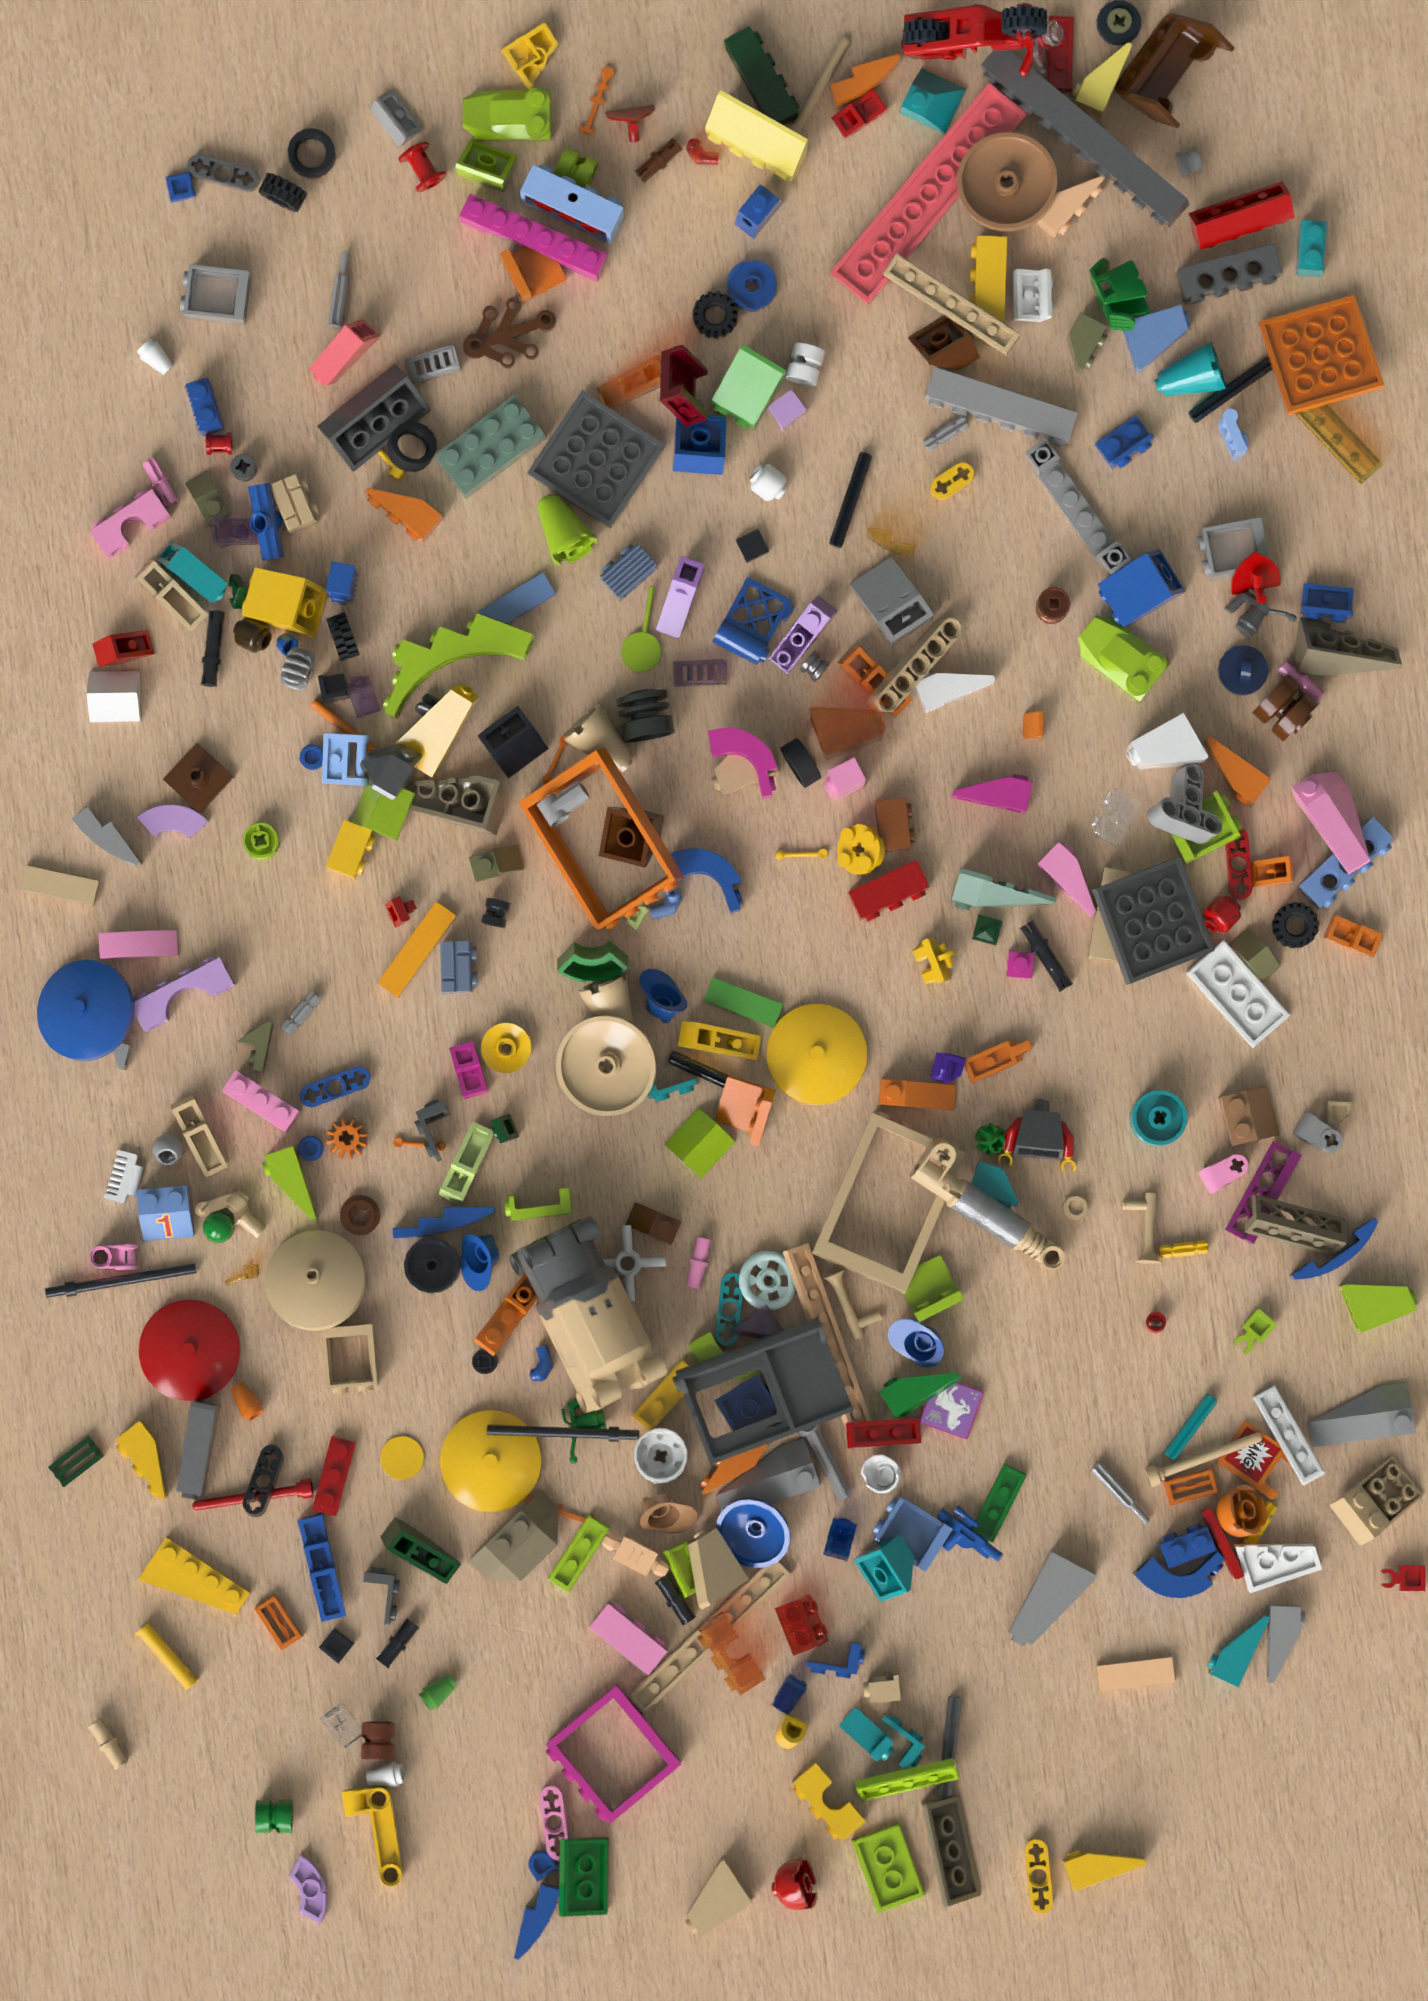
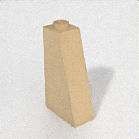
M1109 864V868L1104 867L1102 870L1100 886L1129 876L1130 873L1124 871V866ZM1096 904L1087 958L1118 964L1098 905Z

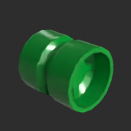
M256 1800L255 1832L271 1833L275 1829L277 1833H292L293 1801L278 1800L276 1804H273L271 1800Z

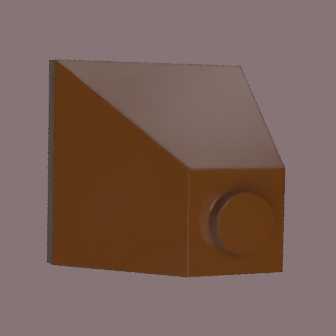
M946 316L908 337L909 342L929 365L960 370L980 358L971 335L965 328Z
M607 807L599 856L643 868L647 867L653 851L626 808ZM644 810L661 837L664 815Z

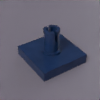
M758 1374L714 1400L732 1431L767 1419L777 1413L774 1401Z

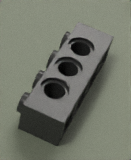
M1275 244L1178 268L1176 277L1183 302L1190 301L1191 304L1204 301L1206 296L1214 295L1215 298L1226 296L1233 289L1238 288L1241 292L1252 289L1253 284L1261 282L1263 285L1273 284L1277 282V278H1280L1282 269ZM1250 264L1257 265L1260 268V273L1256 275L1251 274L1247 266ZM1226 270L1233 271L1236 279L1233 281L1226 280L1223 272ZM1203 276L1209 277L1212 285L1209 287L1202 286L1199 278Z

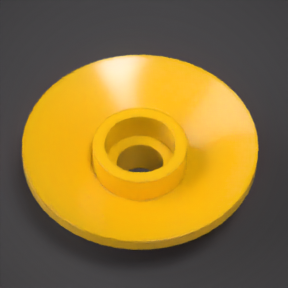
M501 1023L490 1028L484 1035L481 1042V1054L485 1063L494 1071L513 1073L520 1070L528 1062L531 1055V1042L527 1033L521 1027L512 1023ZM504 1044H509L511 1046V1051L509 1053L502 1052V1046Z

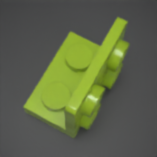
M940 1255L917 1266L908 1289L904 1294L917 1322H921L964 1300L961 1291L958 1290Z

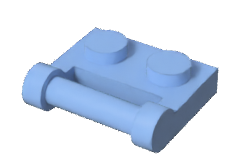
M1230 408L1223 413L1218 427L1234 462L1244 457L1248 450L1249 441L1245 432H1240L1236 423L1238 419L1237 411Z
M324 733L322 783L367 786L368 778L366 777V772L362 771L360 763L367 754V743H369L370 735ZM350 742L357 743L356 777H349Z

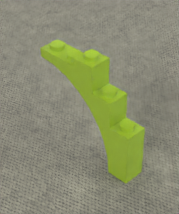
M476 613L475 618H471L466 628V632L469 633L468 636L439 626L438 631H433L429 641V645L432 646L431 649L402 639L401 644H396L392 654V658H394L393 663L402 669L395 673L392 685H395L392 695L388 694L384 701L383 708L386 709L385 714L398 719L406 701L416 688L433 673L456 661L483 655L509 656L526 661L535 639L534 635Z

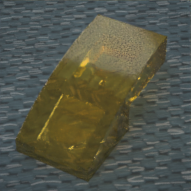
M868 527L866 536L872 542L894 554L914 558L916 545L891 541L893 531Z

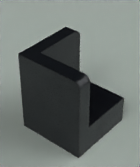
M344 673L326 677L323 675L318 676L322 700L325 704L349 699Z

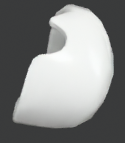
M876 1454L865 1460L861 1469V1475L870 1490L879 1494L890 1493L899 1485L901 1469L895 1459L885 1454Z

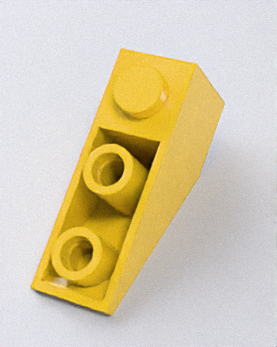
M140 1420L116 1438V1441L119 1443L116 1448L124 1458L129 1456L134 1463L131 1467L138 1477L142 1478L144 1476L149 1482L147 1488L155 1498L159 1496L163 1500L167 1497L158 1440L143 1420Z

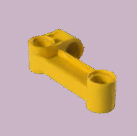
M373 1786L341 1791L345 1817L370 1812L380 1881L387 1887L396 1886L403 1877V1868L390 1790L385 1786ZM377 1791H381L386 1795V1802L382 1805H378L373 1801V1794ZM387 1868H394L398 1872V1878L390 1881L385 1877L384 1871Z

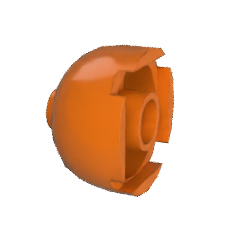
M1247 1485L1237 1486L1226 1491L1219 1499L1217 1504L1218 1521L1228 1534L1237 1537L1251 1536L1259 1533L1261 1526L1266 1524L1267 1510L1262 1497L1257 1498L1253 1491H1256L1254 1488Z

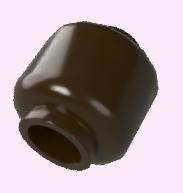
M248 617L239 620L233 628L236 644L253 653L265 650L272 639L270 627L267 623Z

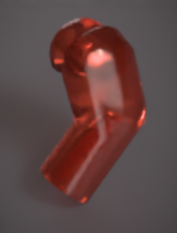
M697 138L688 140L686 150L696 164L719 165V153L706 152Z

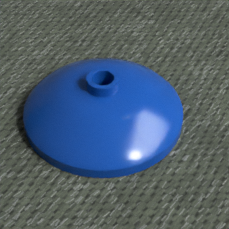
M749 1497L734 1500L721 1511L717 1519L716 1527L739 1564L753 1568L768 1567L777 1563L789 1548L791 1541L789 1524L781 1511L767 1501Z

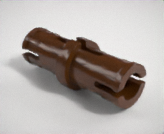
M671 138L658 152L654 151L651 153V158L635 170V173L639 178H642L641 180L644 183L657 171L665 169L667 167L666 164L682 151L681 146L675 143V139Z

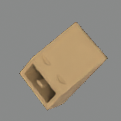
M1390 1456L1329 1506L1361 1546L1375 1539L1423 1495L1395 1458Z

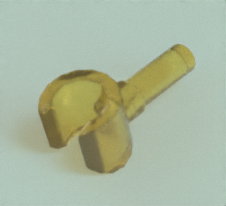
M258 1264L244 1265L245 1273L225 1280L226 1285L229 1286L245 1279L257 1278L259 1276Z

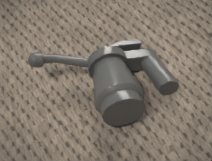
M1250 589L1249 594L1256 598L1254 591ZM1240 593L1224 608L1228 613L1233 614L1244 603L1251 606L1238 618V623L1235 625L1240 633L1249 638L1258 632L1264 616H1267L1268 613L1286 616L1291 622L1297 620L1296 615L1270 609L1265 603H1258L1257 600L1244 593Z

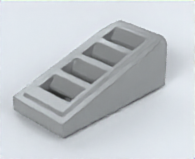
M454 345L406 359L412 384L461 372ZM444 355H449L450 366L446 367ZM439 357L441 369H436L434 358ZM425 360H429L431 372L427 373ZM417 362L420 363L421 375H417L415 367Z

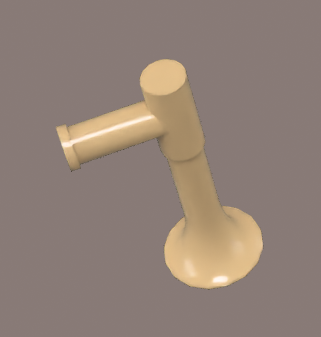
M1145 1193V1201L1123 1199L1122 1210H1145L1144 1250L1140 1259L1135 1261L1137 1263H1162L1156 1258L1154 1252L1157 1193Z
M843 1268L829 1273L821 1279H826L833 1286L852 1336L856 1340L865 1336L862 1330L863 1327L877 1321H882L879 1310L865 1317L857 1318L842 1282V1274L846 1269Z

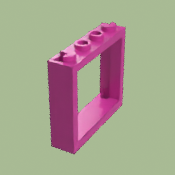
M617 1684L546 1742L548 1747L546 1753L554 1762L560 1761L564 1766V1769L561 1770L570 1782L575 1780L581 1787L578 1790L581 1796L587 1802L591 1799L597 1807L594 1809L595 1813L603 1822L607 1819L610 1824L681 1765V1761ZM614 1698L668 1765L616 1809L611 1811L558 1747V1744Z

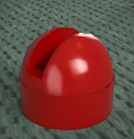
M1159 1312L1150 1313L1145 1321L1146 1328L1152 1333L1162 1332L1166 1326L1165 1316ZM1149 1323H1162L1161 1326L1149 1325Z

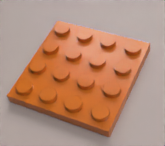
M1355 295L1258 322L1287 415L1384 388L1385 384Z

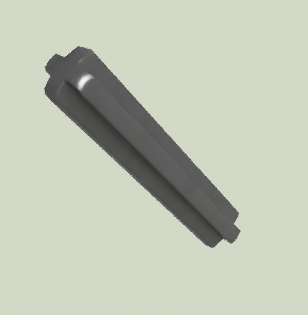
M948 1697L941 1761L954 1758L955 1761L962 1705L961 1697ZM953 1781L938 1784V1796L951 1797Z

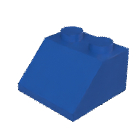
M707 415V420L685 426L676 417L672 471L722 475L725 460L726 417Z

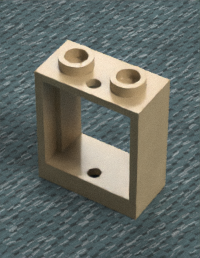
M374 1324L332 1327L322 1330L327 1389H333V1394L347 1393L348 1387L358 1386V1391L373 1390V1385H379ZM367 1335L371 1379L334 1382L331 1338Z

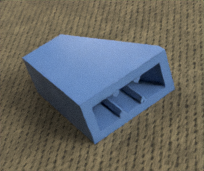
M1181 305L1134 318L1136 321L1135 328L1130 331H1123L1136 374L1141 373L1186 334L1188 325H1191L1188 312L1183 311Z

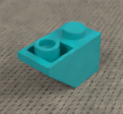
M978 1161L971 1184L1009 1209L1011 1206L1017 1207V1197L1004 1170Z

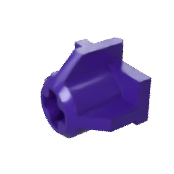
M936 1052L930 1077L944 1083L954 1081L961 1077L966 1058L950 1053Z

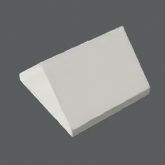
M140 671L89 672L87 702L90 722L141 721Z

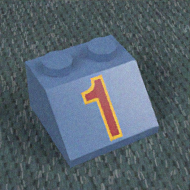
M190 1186L136 1190L143 1241L194 1237Z

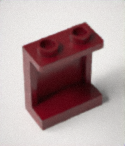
M679 345L661 352L660 402L685 426L707 420L708 411L695 399L696 379L708 375V369L684 345Z

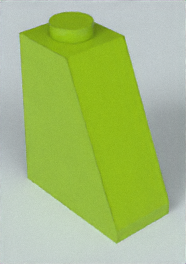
M1351 1284L1338 1286L1358 1333H1363L1417 1310L1415 1305L1418 1304V1299L1413 1290L1409 1291L1408 1287Z

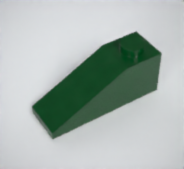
M394 1517L380 1536L386 1550L445 1584L449 1582L461 1566L458 1560L418 1530Z

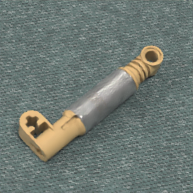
M937 1138L928 1145L914 1165L910 1178L945 1200L947 1206L962 1215V1217L979 1226V1228L985 1230V1232L1013 1250H1023L1025 1254L1033 1257L1034 1260L1042 1264L1046 1269L1057 1270L1063 1266L1065 1254L1056 1242L1048 1238L1045 1239V1236L1040 1235L1038 1231L1035 1232L1029 1221L1020 1217V1215L998 1202V1200H994V1198L975 1187L965 1179L959 1180L947 1172L956 1158L955 1149L948 1140ZM938 1150H941V1151L945 1150V1151L947 1152V1154H946L945 1156H943V1155H940V1156H939V1155L937 1154V1151H938ZM930 1157L936 1160L939 1159L942 1166L939 1167L928 1159ZM1048 1251H1057V1255L1053 1260H1045V1255Z

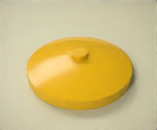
M808 1004L790 1011L775 1025L767 1044V1065L774 1082L787 1096L805 1104H828L849 1094L860 1081L867 1062V1045L860 1027L847 1013L830 1005Z
M484 1410L466 1416L450 1430L442 1445L440 1468L447 1488L461 1503L475 1510L496 1512L517 1505L533 1490L541 1471V1450L534 1436L487 1435V1425H528L518 1417L507 1412Z

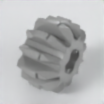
M301 647L290 649L282 667L281 683L294 690H304L314 671L315 654Z

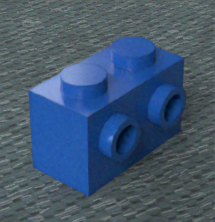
M1200 1523L1185 1528L1187 1532L1177 1536V1533L1174 1532L1162 1537L1163 1541L1157 1544L1167 1568H1172L1216 1551L1207 1526L1201 1527Z

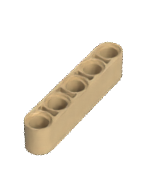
M955 618L936 620L871 693L868 699L870 709L875 713L894 711L959 638L962 632L960 622ZM945 624L949 627L948 635L944 632ZM929 642L933 645L932 653L928 649ZM914 660L917 662L918 665L916 671L913 669L912 666ZM898 678L902 681L901 689L897 687L896 682ZM882 696H884L886 699L885 707H883L881 704Z

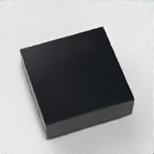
M759 529L736 539V543L746 563L769 553Z
M334 1628L320 1645L319 1649L339 1664L355 1643L338 1629Z

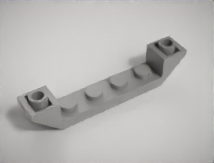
M1045 438L1027 450L1025 454L1038 479L1100 565L1112 575L1132 562L1118 540L1114 541L1059 463L1060 457L1048 440Z

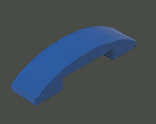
M1371 1218L1351 1232L1357 1241L1318 1268L1314 1261H1310L1290 1275L1291 1279L1298 1280L1321 1276L1345 1264L1368 1242L1377 1226V1219Z

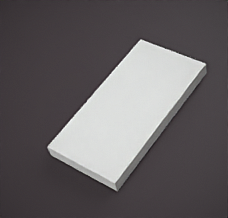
M1225 940L1220 942L1213 952L1208 953L1186 972L1189 978L1251 1048H1254L1290 1016L1289 1012Z

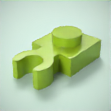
M1257 1308L1241 1326L1246 1333L1237 1336L1233 1344L1237 1345L1241 1340H1245L1247 1348L1244 1349L1243 1353L1247 1354L1252 1350L1254 1340L1261 1344L1278 1324Z

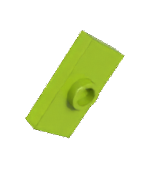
M687 1541L663 1552L684 1598L696 1593Z

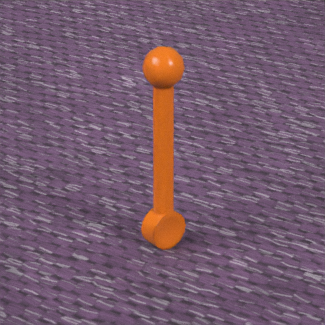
M565 735L560 737L559 748L547 775H544L542 778L544 784L552 780L551 776L564 746L569 744L564 740Z
M399 1137L393 1140L395 1147H401L402 1145L425 1147L424 1143H427L406 1141ZM443 1141L435 1143L439 1151H443L446 1148V1144Z

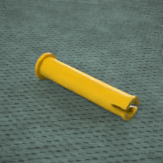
M151 1621L148 1622L135 1635H139L187 1691L199 1679L193 1675L150 1625Z

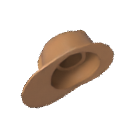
M661 1493L642 1499L643 1514L640 1518V1525L645 1530L680 1533L693 1527L697 1521L698 1515L692 1506L676 1503L668 1494Z

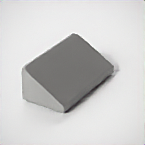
M394 90L376 99L370 107L372 114L398 147L407 143L423 130L422 126Z

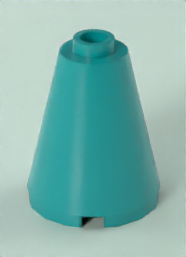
M1212 342L1205 343L1158 372V378L1154 379L1158 393L1163 392L1165 397L1226 389L1223 371L1220 369L1219 359Z

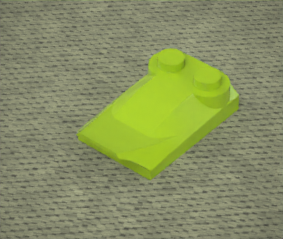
M537 87L531 90L475 91L463 98V128L468 130L476 141H550V90Z
M1095 616L1078 638L1081 648L1080 657L1138 703L1170 665V662L1165 659L1163 654L1155 651L1127 628L1118 624L1112 617Z

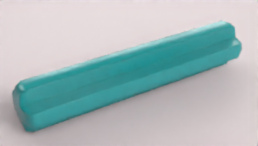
M1210 1394L1204 1396L1165 1449V1455L1172 1460L1179 1456L1217 1404V1400Z

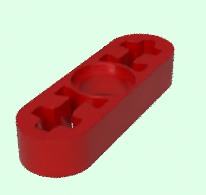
M1242 829L1238 831L1240 836H1243V840L1239 842V850L1245 848V853H1230V849L1235 850L1234 841L1225 845L1229 893L1236 900L1246 899L1253 890L1249 838L1246 830ZM1237 856L1242 857L1246 862L1245 868L1240 871L1235 870L1231 864L1232 859ZM1247 873V878L1242 877V885L1247 886L1248 889L1243 892V895H1239V891H1234V887L1238 885V877L1233 879L1232 874L1242 875Z

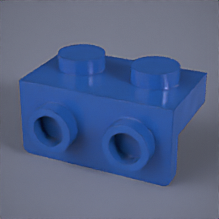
M1304 583L1300 614L1306 615V618L1311 620H1321V616L1331 617L1333 622L1344 623L1346 619H1351L1353 616L1354 588Z

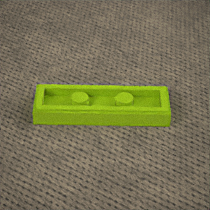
M588 1515L548 1580L569 1593L610 1530V1527L593 1516Z

